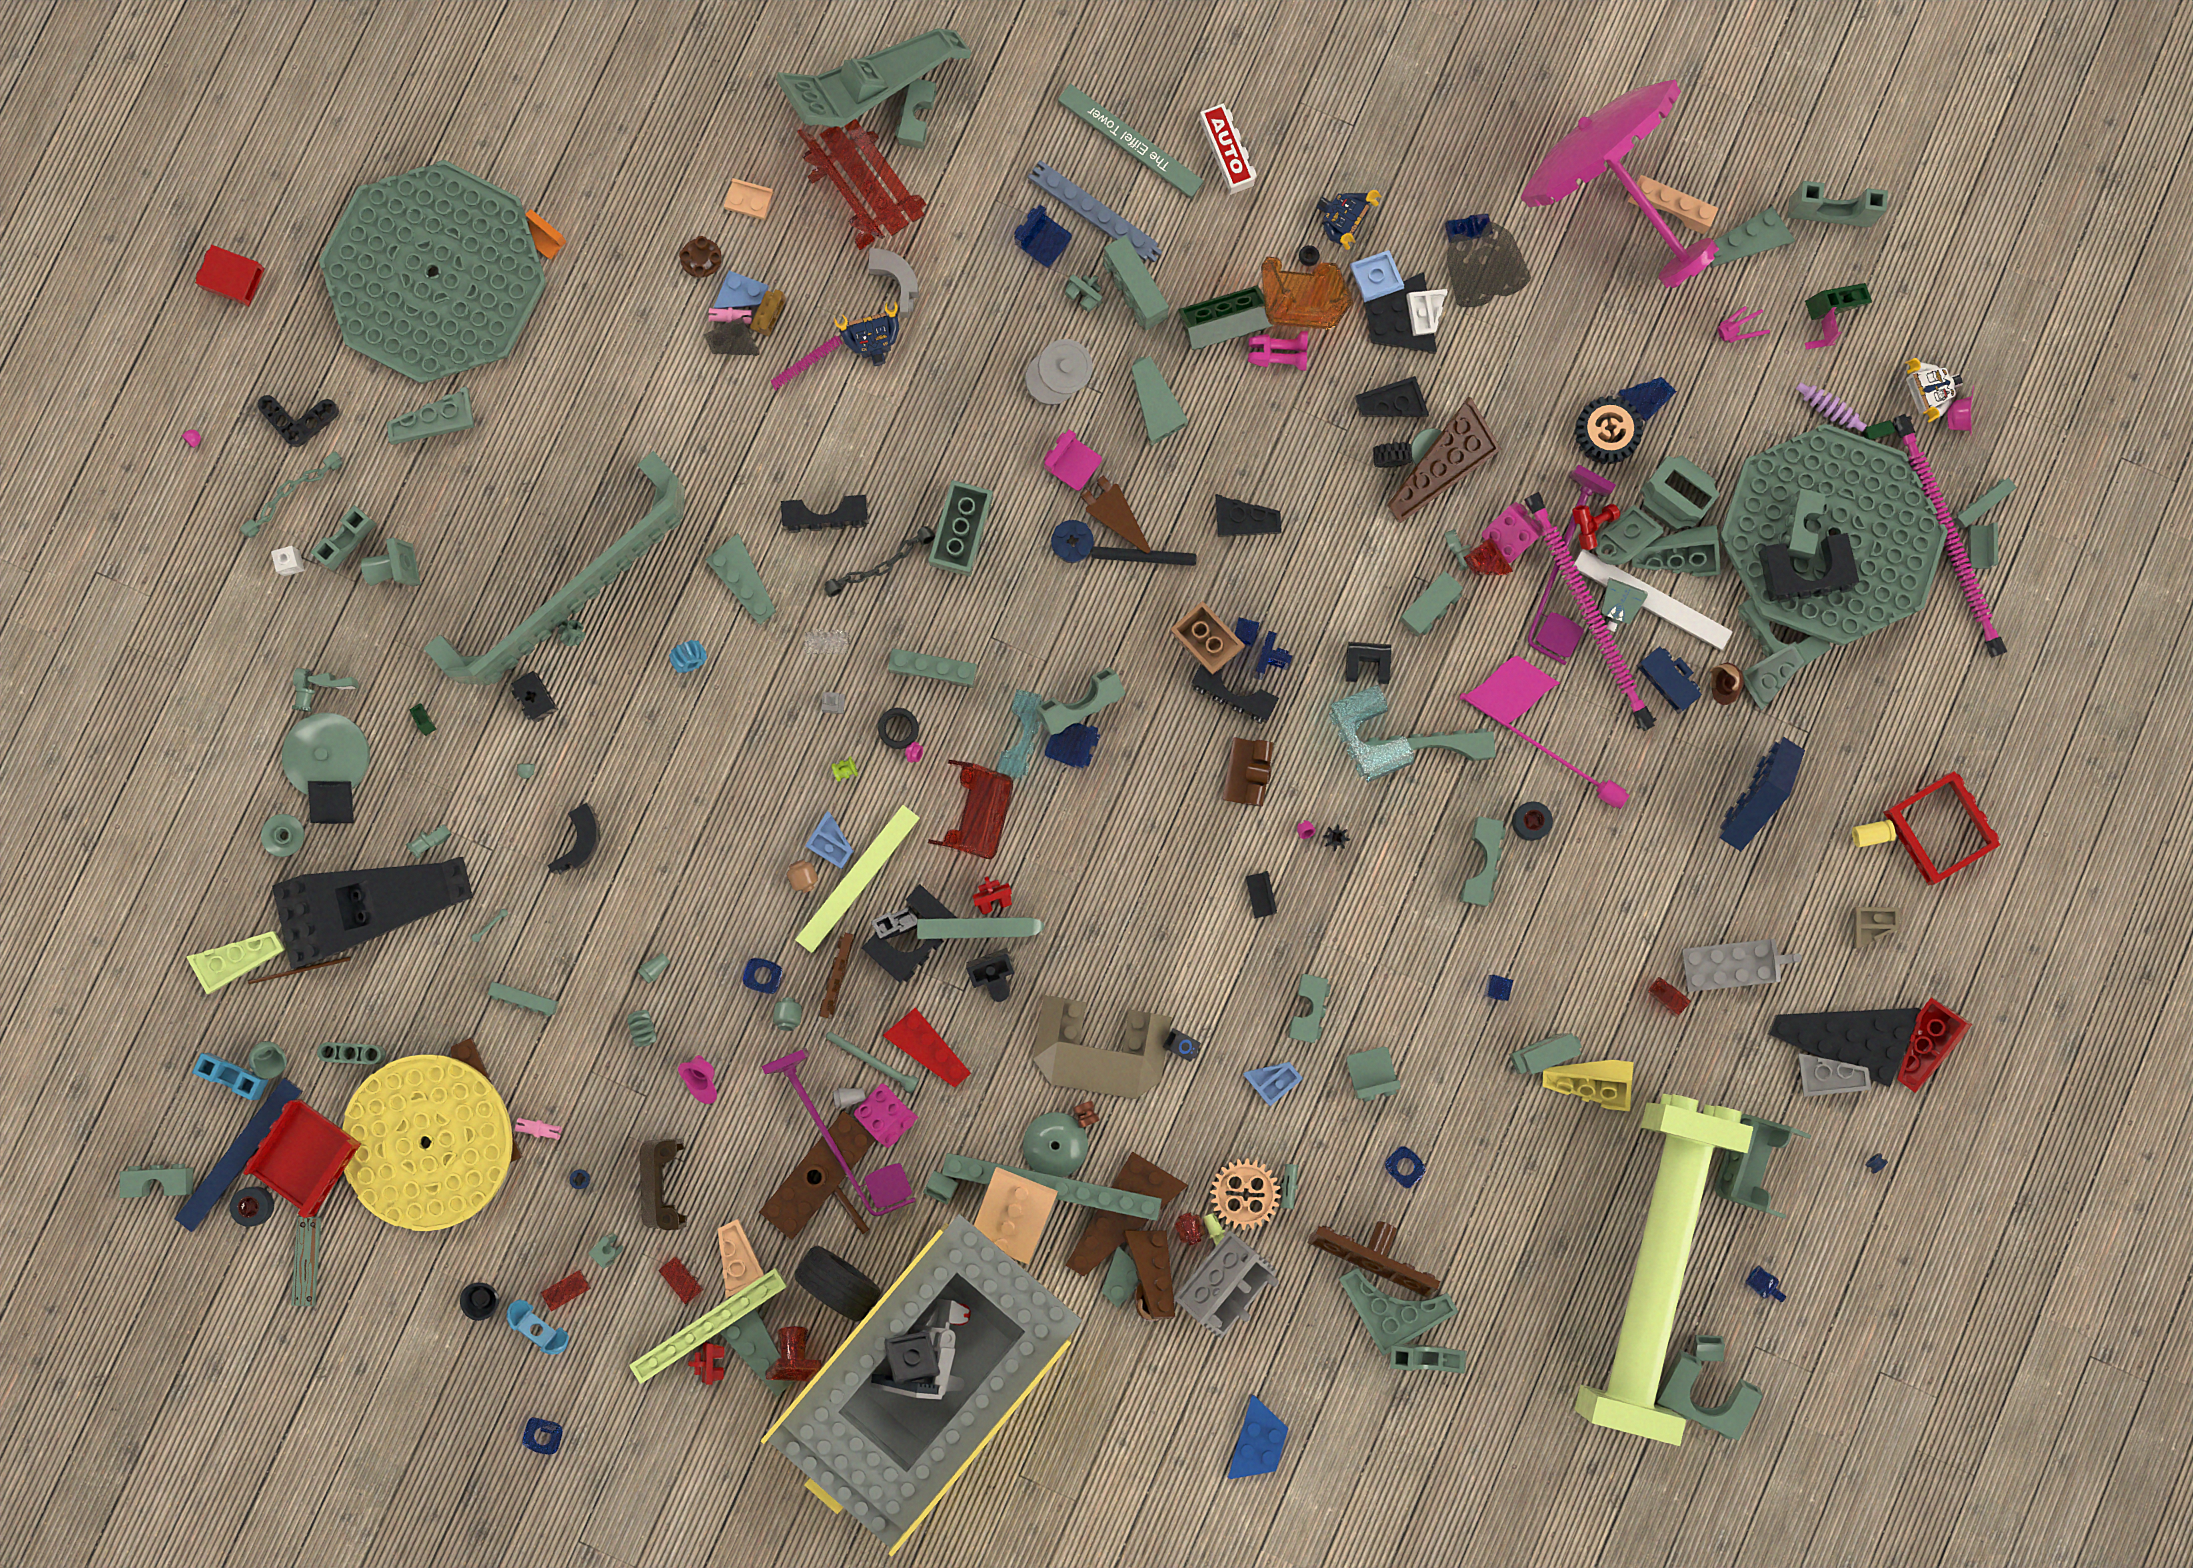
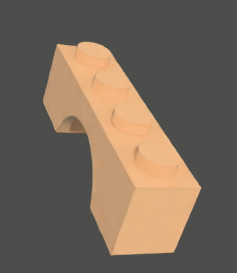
M1640 175L1636 184L1655 209L1664 210L1677 216L1683 221L1685 227L1705 235L1718 211L1717 207ZM1630 195L1628 202L1639 206Z

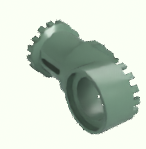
M1453 529L1444 533L1450 550L1457 556L1460 564L1459 570L1463 571L1466 568L1477 565L1478 563L1474 561L1470 551L1471 545L1462 547L1457 538V532Z
M295 669L293 684L297 693L295 705H292L294 710L301 711L302 709V711L312 712L310 704L315 690L308 689L310 682L307 677L311 675L310 669Z
M445 824L439 826V829L437 827V830H433L429 835L422 831L420 836L413 842H408L406 846L410 852L413 851L412 855L419 859L421 854L429 847L445 842L452 835Z

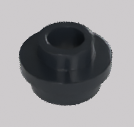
M1307 245L1300 250L1299 261L1304 266L1311 267L1319 261L1320 253L1316 247ZM1311 254L1313 258L1310 260L1306 259L1305 255Z

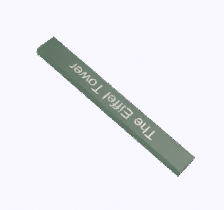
M1071 83L1058 98V102L1190 199H1192L1204 183L1203 179Z

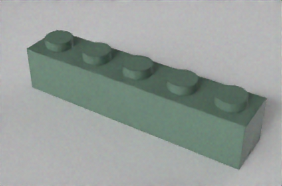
M2009 477L2005 480L2002 478L1997 482L1996 487L1992 486L1986 490L1987 494H1981L1977 497L1975 503L1971 502L1966 506L1967 509L1959 511L1956 514L1957 517L1953 520L1961 530L2015 490L2017 488Z
M497 982L491 983L488 992L492 999H504L505 1003L512 1004L513 1002L517 1004V1007L521 1008L526 1006L533 1012H538L539 1010L546 1016L555 1015L559 1004L558 1001Z

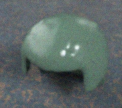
M263 1041L256 1044L250 1052L249 1065L257 1077L270 1079L278 1076L285 1070L287 1059L283 1049L278 1044L271 1041Z

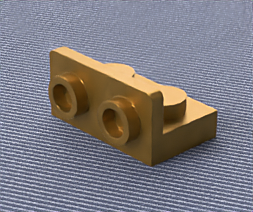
M775 289L774 293L766 291L750 325L751 330L767 337L770 336L786 302L784 292Z

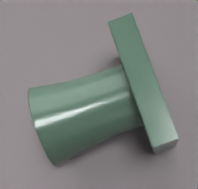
M394 537L386 539L389 554L363 557L361 560L362 574L370 586L393 577L394 581L412 587L421 585L412 543Z

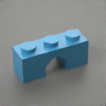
M201 1053L192 1071L193 1074L210 1082H217L230 1087L232 1092L249 1100H259L269 1081L268 1079H261L255 1073L212 1053Z

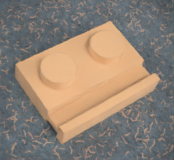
M732 178V184L729 188L724 208L765 220L771 197L774 193L773 189Z

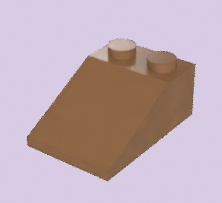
M1203 601L1171 628L1175 639L1212 675L1245 647Z

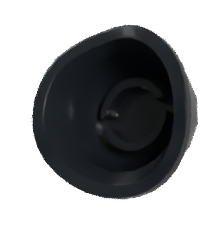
M483 1282L467 1285L460 1295V1306L463 1313L475 1321L491 1317L499 1304V1295L495 1288Z

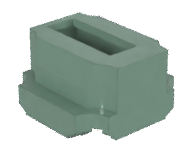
M1669 455L1666 456L1639 491L1644 497L1642 507L1645 511L1674 531L1683 527L1692 529L1702 519L1720 493L1715 488V479L1683 455L1677 458H1672ZM1673 470L1707 495L1708 501L1702 509L1665 483Z

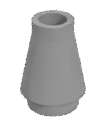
M837 1088V1090L832 1091L835 1108L843 1109L865 1101L863 1088Z

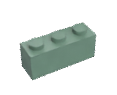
M1444 571L1400 617L1399 621L1415 636L1418 637L1421 633L1426 635L1433 627L1431 622L1435 618L1440 620L1447 613L1448 610L1445 608L1451 602L1454 605L1462 597L1460 592L1463 587Z

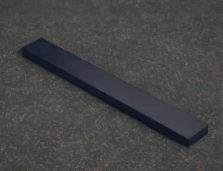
M287 1078L281 1081L174 1218L190 1232L195 1231L245 1167L247 1161L259 1149V1143L271 1131L270 1126L283 1113V1106L288 1101L297 1100L303 1090Z

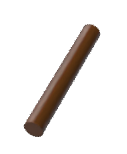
M837 1186L833 1194L862 1234L866 1233L870 1229L841 1188Z

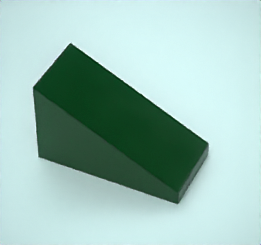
M421 703L409 709L418 729L425 736L436 730L434 723Z

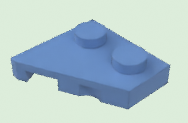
M729 270L714 309L728 307L740 309L746 306L759 307L769 286Z
M828 811L805 845V847L843 869L854 852L833 816Z
M1290 1062L1243 1073L1269 1107L1303 1079Z

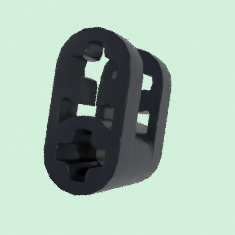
M1348 641L1345 681L1357 682L1359 661L1378 663L1377 684H1389L1391 644Z

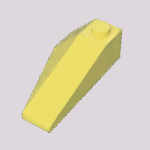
M1605 1060L1549 1067L1543 1070V1087L1566 1095L1572 1093L1581 1096V1100L1586 1102L1592 1100L1601 1103V1107L1606 1109L1630 1111L1634 1062Z

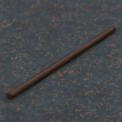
M351 957L248 980V984L351 961Z

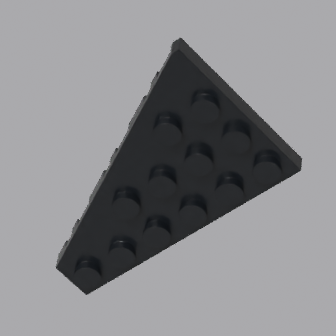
M1903 1008L1775 1015L1767 1035L1820 1058L1867 1067L1870 1080L1890 1087L1921 1009Z

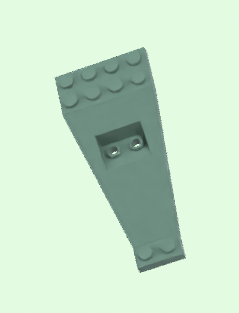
M937 28L866 57L844 60L843 66L817 76L778 72L776 81L803 123L809 126L816 124L831 128L834 126L843 127L951 57L957 60L961 58L969 59L971 50L956 30Z

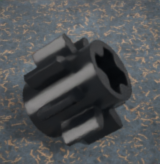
M1338 824L1335 830L1328 827L1327 831L1329 834L1322 836L1328 842L1325 844V847L1332 846L1333 852L1336 851L1338 846L1341 849H1345L1343 842L1350 841L1349 838L1345 837V833L1348 830H1339L1340 826ZM1332 833L1334 835L1339 834L1341 836V838L1339 839L1340 843H1338L1337 841H1335L1334 843L1332 842Z

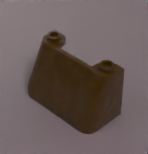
M684 1138L649 1140L640 1147L641 1218L643 1224L648 1228L679 1230L687 1226V1215L678 1213L675 1205H664L663 1163L674 1161L676 1153L684 1149Z

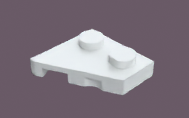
M1447 289L1412 292L1406 295L1413 336L1436 332L1439 323L1438 318L1442 313V304L1444 297L1447 295Z

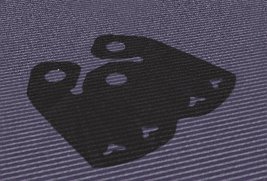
M1489 222L1486 225L1481 237L1484 242L1496 247L1499 246L1501 248L1499 252L1484 246L1474 250L1468 259V263H1464L1463 260L1469 254L1473 242L1469 237L1462 234H1456L1452 238L1447 251V264L1456 303L1461 307L1485 305L1492 300L1494 295H1512L1523 289L1532 278L1514 237L1510 231L1495 222ZM1491 230L1498 232L1496 239L1490 238L1489 233ZM1458 242L1465 243L1466 247L1463 251L1457 249L1456 245ZM1486 255L1488 262L1481 264L1479 261L1480 256ZM1519 277L1525 278L1524 280H1521V282L1518 284ZM1506 284L1511 286V288L1503 289ZM1480 293L1486 294L1485 297L1482 296L1481 299H1479ZM1467 296L1471 301H1463V299Z

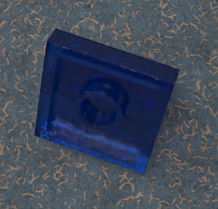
M1268 631L1254 675L1256 679H1263L1267 665L1287 670L1293 656L1289 655V651L1281 648L1272 650L1277 635L1275 632Z

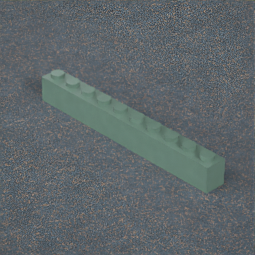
M946 1153L942 1175L989 1185L996 1167H999L1058 1191L1055 1198L1058 1200L1155 1221L1159 1217L1162 1198Z

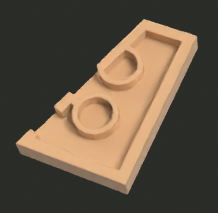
M739 1218L718 1228L726 1298L740 1292L765 1275Z

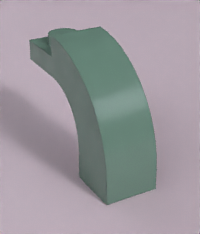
M1397 1344L1392 1346L1390 1368L1407 1371L1427 1369L1464 1374L1466 1372L1467 1351L1442 1346Z

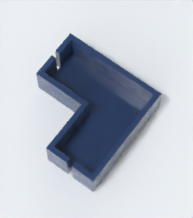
M1784 736L1779 742L1775 741L1770 746L1769 754L1766 757L1762 756L1756 764L1758 768L1752 775L1754 779L1748 786L1749 790L1747 793L1742 792L1739 795L1735 807L1730 806L1724 815L1725 819L1720 825L1722 831L1719 838L1742 852L1791 794L1805 750Z

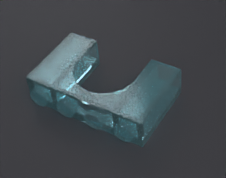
M1378 685L1331 704L1332 713H1329L1333 725H1338L1340 729L1338 730L1339 737L1342 742L1346 741L1348 755L1351 760L1355 759L1358 775L1360 777L1364 776L1367 783L1415 763L1414 753L1405 736L1381 746L1367 745L1356 736V731L1363 722L1388 712L1387 701Z

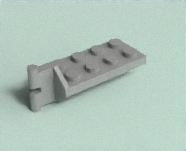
M1775 939L1682 949L1687 992L1781 982L1780 964L1796 963L1802 960V956L1798 953L1778 955Z

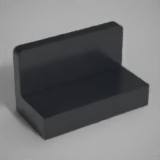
M1268 871L1246 876L1254 919L1277 914Z

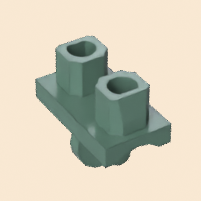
M1072 274L1069 278V285L1065 290V295L1074 301L1079 293L1082 294L1085 298L1080 303V306L1088 313L1096 306L1099 308L1103 303L1101 301L1103 297L1097 293L1102 289L1097 284L1098 276L1094 275L1090 279L1084 275L1082 280Z

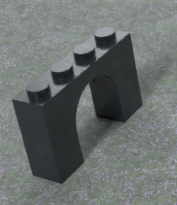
M1848 533L1827 536L1820 542L1826 569L1823 578L1816 581L1805 580L1794 572L1790 564L1786 543L1764 546L1758 553L1769 600H1777L1778 603L1791 600L1793 597L1806 599L1811 597L1812 594L1819 593V596H1826L1832 594V591L1840 590V593L1852 591L1853 587L1859 583V577Z
M921 884L905 899L925 919L957 918ZM875 932L861 949L899 983L903 981L907 983L915 975L913 970L918 965L922 967L930 958L928 953L932 949L936 951L944 943V940L942 938L926 939L920 948L911 952H901L892 947L886 940H880Z

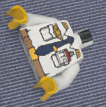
M1917 358L1906 361L1905 364L1910 366L1907 373H1912L1906 378L1919 415L1927 414L1930 418L1928 423L1943 416L1952 404L1951 399L1956 396L1954 388L1963 385L1962 378L1959 374L1949 376L1946 368L1939 369L1938 366L1920 362Z

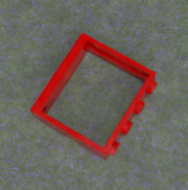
M1955 771L1947 773L1883 811L1887 820L1892 821L1895 833L1928 886L1937 884L2001 845L1998 841V834L1989 827L1986 815L1981 810L1979 811L1975 804V797L1966 790L1963 778L1956 774ZM1949 783L1987 845L1938 873L1900 811Z

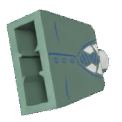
M1609 577L1601 608V614L1609 616L1605 624L1607 625L1606 629L1616 632L1620 621L1630 624L1648 596L1647 591Z

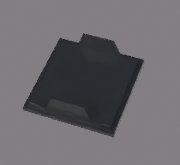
M308 781L310 823H354L351 781Z

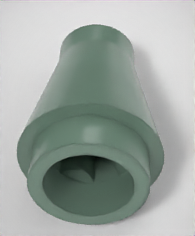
M661 953L659 956L642 964L638 973L648 984L652 981L655 982L670 961Z

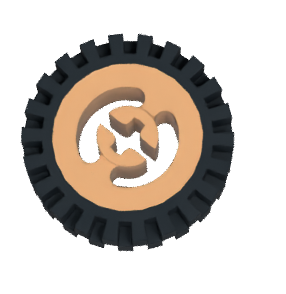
M1602 396L1596 401L1595 399L1583 409L1576 421L1574 435L1577 434L1576 443H1580L1579 449L1586 452L1585 456L1587 458L1591 456L1593 457L1592 461L1597 462V460H1600L1601 464H1606L1607 462L1615 464L1616 461L1621 462L1628 458L1636 450L1642 440L1641 437L1644 431L1642 427L1644 425L1643 421L1640 422V413L1636 414L1635 412L1637 408L1634 405L1630 407L1628 400L1623 402L1621 401L1622 398L1618 396L1616 399H1613V396H1607V398ZM1600 418H1611L1609 422H1607V419L1604 420L1600 427L1595 425L1596 421ZM1618 433L1622 434V439L1620 441L1615 443H1607L1609 438L1612 441L1615 439Z

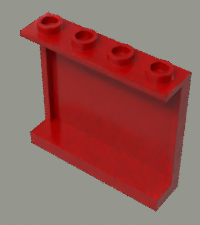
M297 1099L288 1101L283 1106V1113L270 1126L271 1131L259 1143L257 1153L247 1161V1168L243 1174H253L299 1208L298 1214L305 1219L316 1214L362 1143L307 1103Z

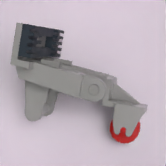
M938 1299L937 1305L925 1324H914L909 1328L908 1335L929 1331L932 1345L936 1332L940 1333L937 1347H933L940 1369L939 1376L895 1385L893 1375L872 1374L871 1387L916 1398L940 1400L947 1391L962 1390L964 1380L960 1377L949 1375L956 1350L954 1349L955 1334L949 1330V1324L958 1326L967 1324L971 1316L969 1307L966 1304H960L952 1300Z

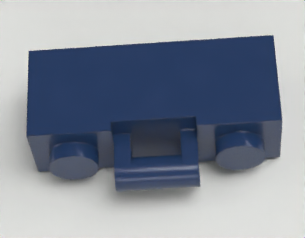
M1659 646L1636 666L1679 714L1702 695L1699 692L1700 687L1694 681L1688 679L1694 672L1682 658L1679 657L1673 662L1668 650L1662 649ZM1675 666H1677V667L1681 670V672L1684 674V676H1682V675L1678 672V670L1675 668Z

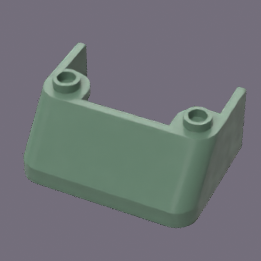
M1742 1114L1740 1124L1753 1127L1748 1153L1726 1150L1715 1184V1192L1719 1197L1785 1219V1214L1769 1209L1771 1195L1767 1190L1761 1189L1760 1185L1772 1147H1786L1790 1142L1792 1134L1810 1139L1811 1135L1787 1125Z

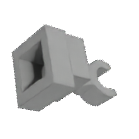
M823 692L822 713L844 714L845 694Z

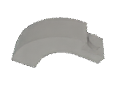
M870 248L868 267L870 275L887 276L899 284L901 288L900 316L901 318H909L910 311H914V299L911 298H919V289L914 271L898 254L885 249Z

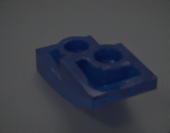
M1488 213L1470 215L1466 219L1448 220L1444 223L1449 243L1473 240L1493 234Z

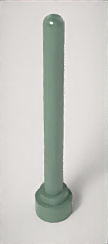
M833 1032L826 1034V1038L900 1082L906 1092L912 1094L917 1087L920 1079L914 1075H903Z

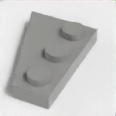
M1798 1053L1804 1097L1871 1090L1867 1067Z

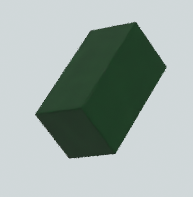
M1888 420L1865 427L1862 432L1864 438L1873 441L1890 436L1895 433L1892 421Z

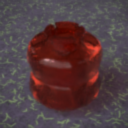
M1191 1212L1178 1216L1179 1221L1174 1226L1179 1233L1180 1241L1182 1243L1188 1242L1189 1246L1201 1242V1237L1205 1235L1206 1231L1201 1224L1200 1216L1198 1214L1192 1215Z

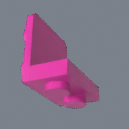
M1069 429L1066 434L1062 432L1056 441L1058 445L1053 451L1050 449L1043 459L1045 461L1044 467L1048 472L1074 490L1081 491L1102 462V457L1078 441L1076 433Z
M1517 502L1511 504L1481 534L1506 563L1513 562L1544 532L1541 523L1536 519H1532L1527 514L1528 510L1526 507Z
M880 1084L854 1111V1116L877 1141L888 1149L919 1118L885 1084Z

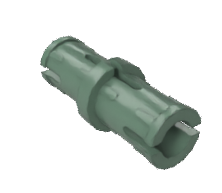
M1285 1164L1284 1181L1281 1183L1283 1191L1280 1208L1294 1209L1296 1189L1298 1190L1296 1183L1299 1165Z

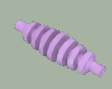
M1800 382L1796 387V390L1804 395L1803 400L1807 402L1809 398L1812 399L1809 405L1814 407L1816 403L1819 404L1816 411L1820 413L1823 408L1826 409L1822 415L1825 418L1832 412L1833 415L1830 420L1834 422L1839 417L1838 424L1843 425L1847 422L1845 427L1848 429L1855 427L1862 432L1867 426L1859 420L1857 412L1853 416L1851 415L1853 411L1851 407H1848L1846 411L1844 410L1846 406L1844 401L1837 406L1840 400L1839 397L1835 396L1832 401H1829L1833 394L1828 392L1823 397L1822 395L1825 390L1820 389L1818 392H1815L1817 388L1815 385L1808 387Z

